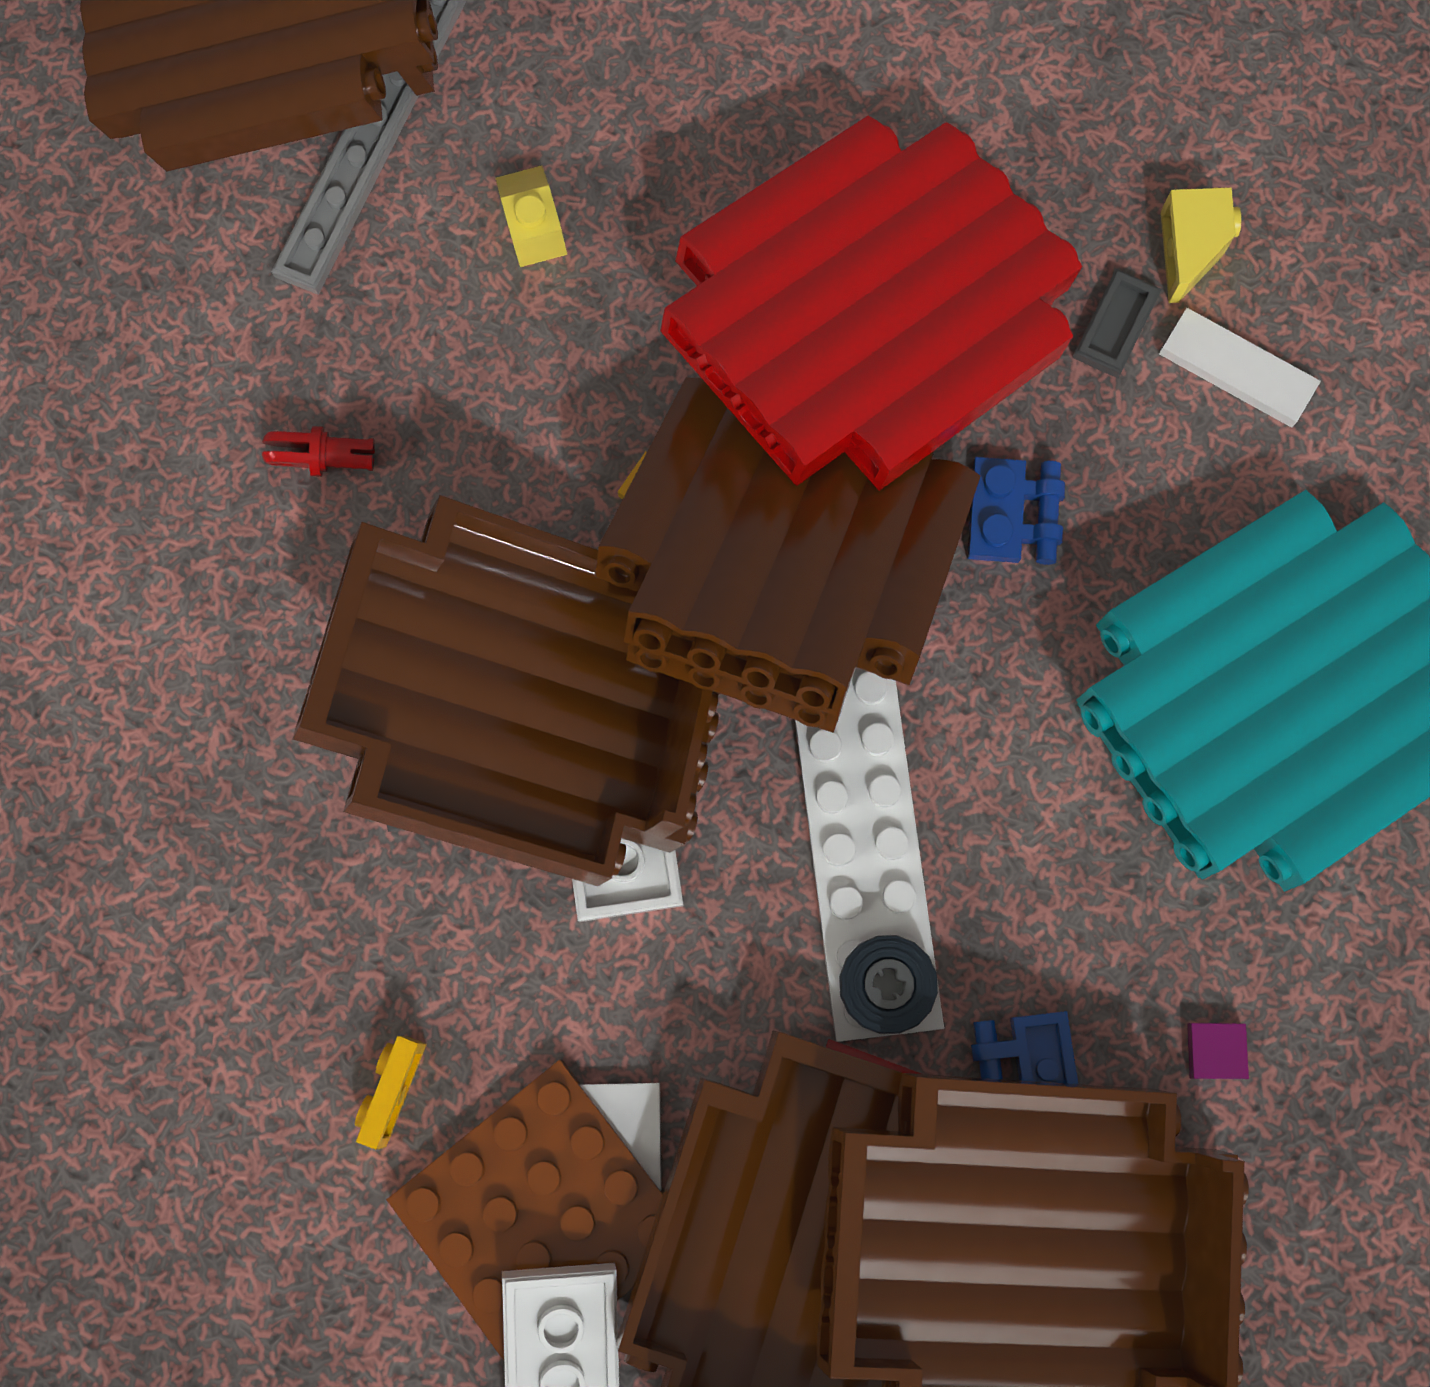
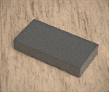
M1116 269L1073 358L1115 378H1119L1162 289Z

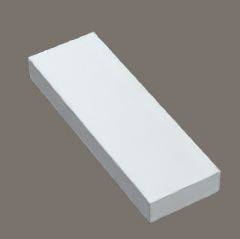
M1186 308L1159 355L1291 428L1299 420L1321 382L1189 308Z

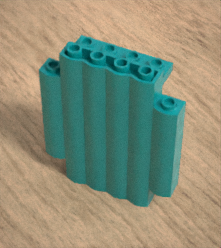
M1305 489L1111 609L1096 624L1104 647L1112 656L1119 658L1124 666L1092 685L1076 699L1077 705L1081 709L1082 721L1089 732L1095 737H1100L1112 754V763L1118 774L1123 779L1131 781L1143 798L1142 805L1148 817L1155 824L1162 826L1174 842L1173 849L1178 860L1184 867L1194 871L1201 880L1220 872L1254 849L1259 856L1260 866L1266 876L1271 881L1279 884L1284 892L1306 883L1430 797V556L1415 544L1404 520L1386 503L1383 502L1337 531L1325 507Z

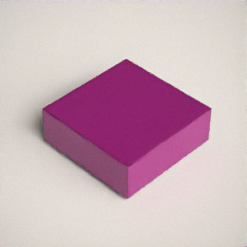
M1187 1023L1190 1079H1249L1246 1024Z

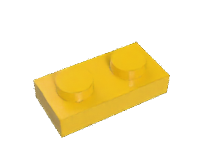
M397 1036L394 1044H386L376 1066L375 1072L381 1075L375 1094L374 1096L367 1095L364 1098L355 1119V1126L361 1128L356 1139L357 1143L375 1150L387 1147L427 1045L426 1043L408 1036Z

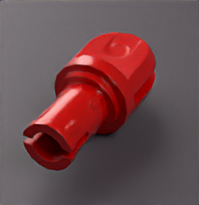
M312 426L311 433L271 431L266 433L262 440L263 444L271 446L309 449V453L264 451L261 452L264 462L269 465L309 468L311 476L322 477L323 472L328 471V467L367 469L368 471H373L374 458L372 455L354 454H375L374 438L329 437V432H325L323 426Z

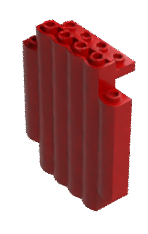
M868 115L680 236L675 262L697 286L665 307L660 332L796 486L845 452L880 491L1061 357L1074 335L1069 328L1066 316L1059 309L1051 307L1054 300L1069 290L1083 266L1078 260L1077 252L1072 244L1047 229L1038 208L1013 193L1005 173L979 157L975 144L968 134L945 122L901 151L897 136L893 130Z

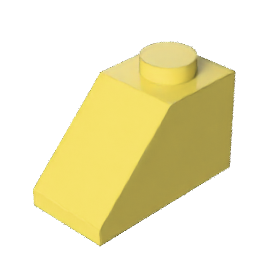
M543 166L495 178L520 267L567 255L562 229Z
M1232 187L1170 191L1161 210L1169 303H1179L1225 254L1234 237L1239 236L1241 230V211L1239 207H1233Z

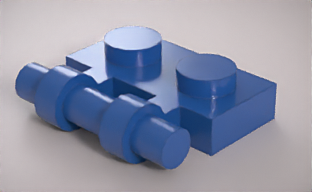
M975 457L973 471L981 477L970 508L968 559L1019 563L1021 560L1022 544L1037 545V563L1044 565L1055 564L1057 560V546L1063 543V526L1058 524L1059 502L1065 499V482L1060 480L1061 463L1057 461L1042 462L1040 480L1033 481L1025 480L1026 460ZM1024 500L1039 501L1038 524H1023Z
M1067 1011L1010 1018L1013 1040L999 1042L997 1040L995 1020L973 1022L976 1044L971 1045L973 1061H979L981 1078L1003 1079L1000 1058L1016 1057L1018 1076L1021 1081L1078 1084Z

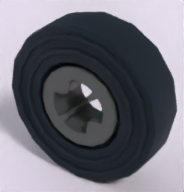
M897 935L875 936L860 943L845 959L839 975L840 997L847 1013L862 1027L879 1034H900L918 1026L932 1011L938 994L937 972L929 955L915 942ZM882 969L894 970L895 980L903 982L901 995L897 992L892 994L895 1000L887 1001L882 999V990L873 987L875 975L877 974L879 977L884 976Z

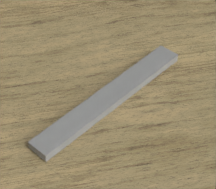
M429 0L438 29V39L433 41L437 59L467 0ZM398 71L382 75L386 87V97L381 99L383 120L343 130L271 271L275 278L319 295L418 98Z

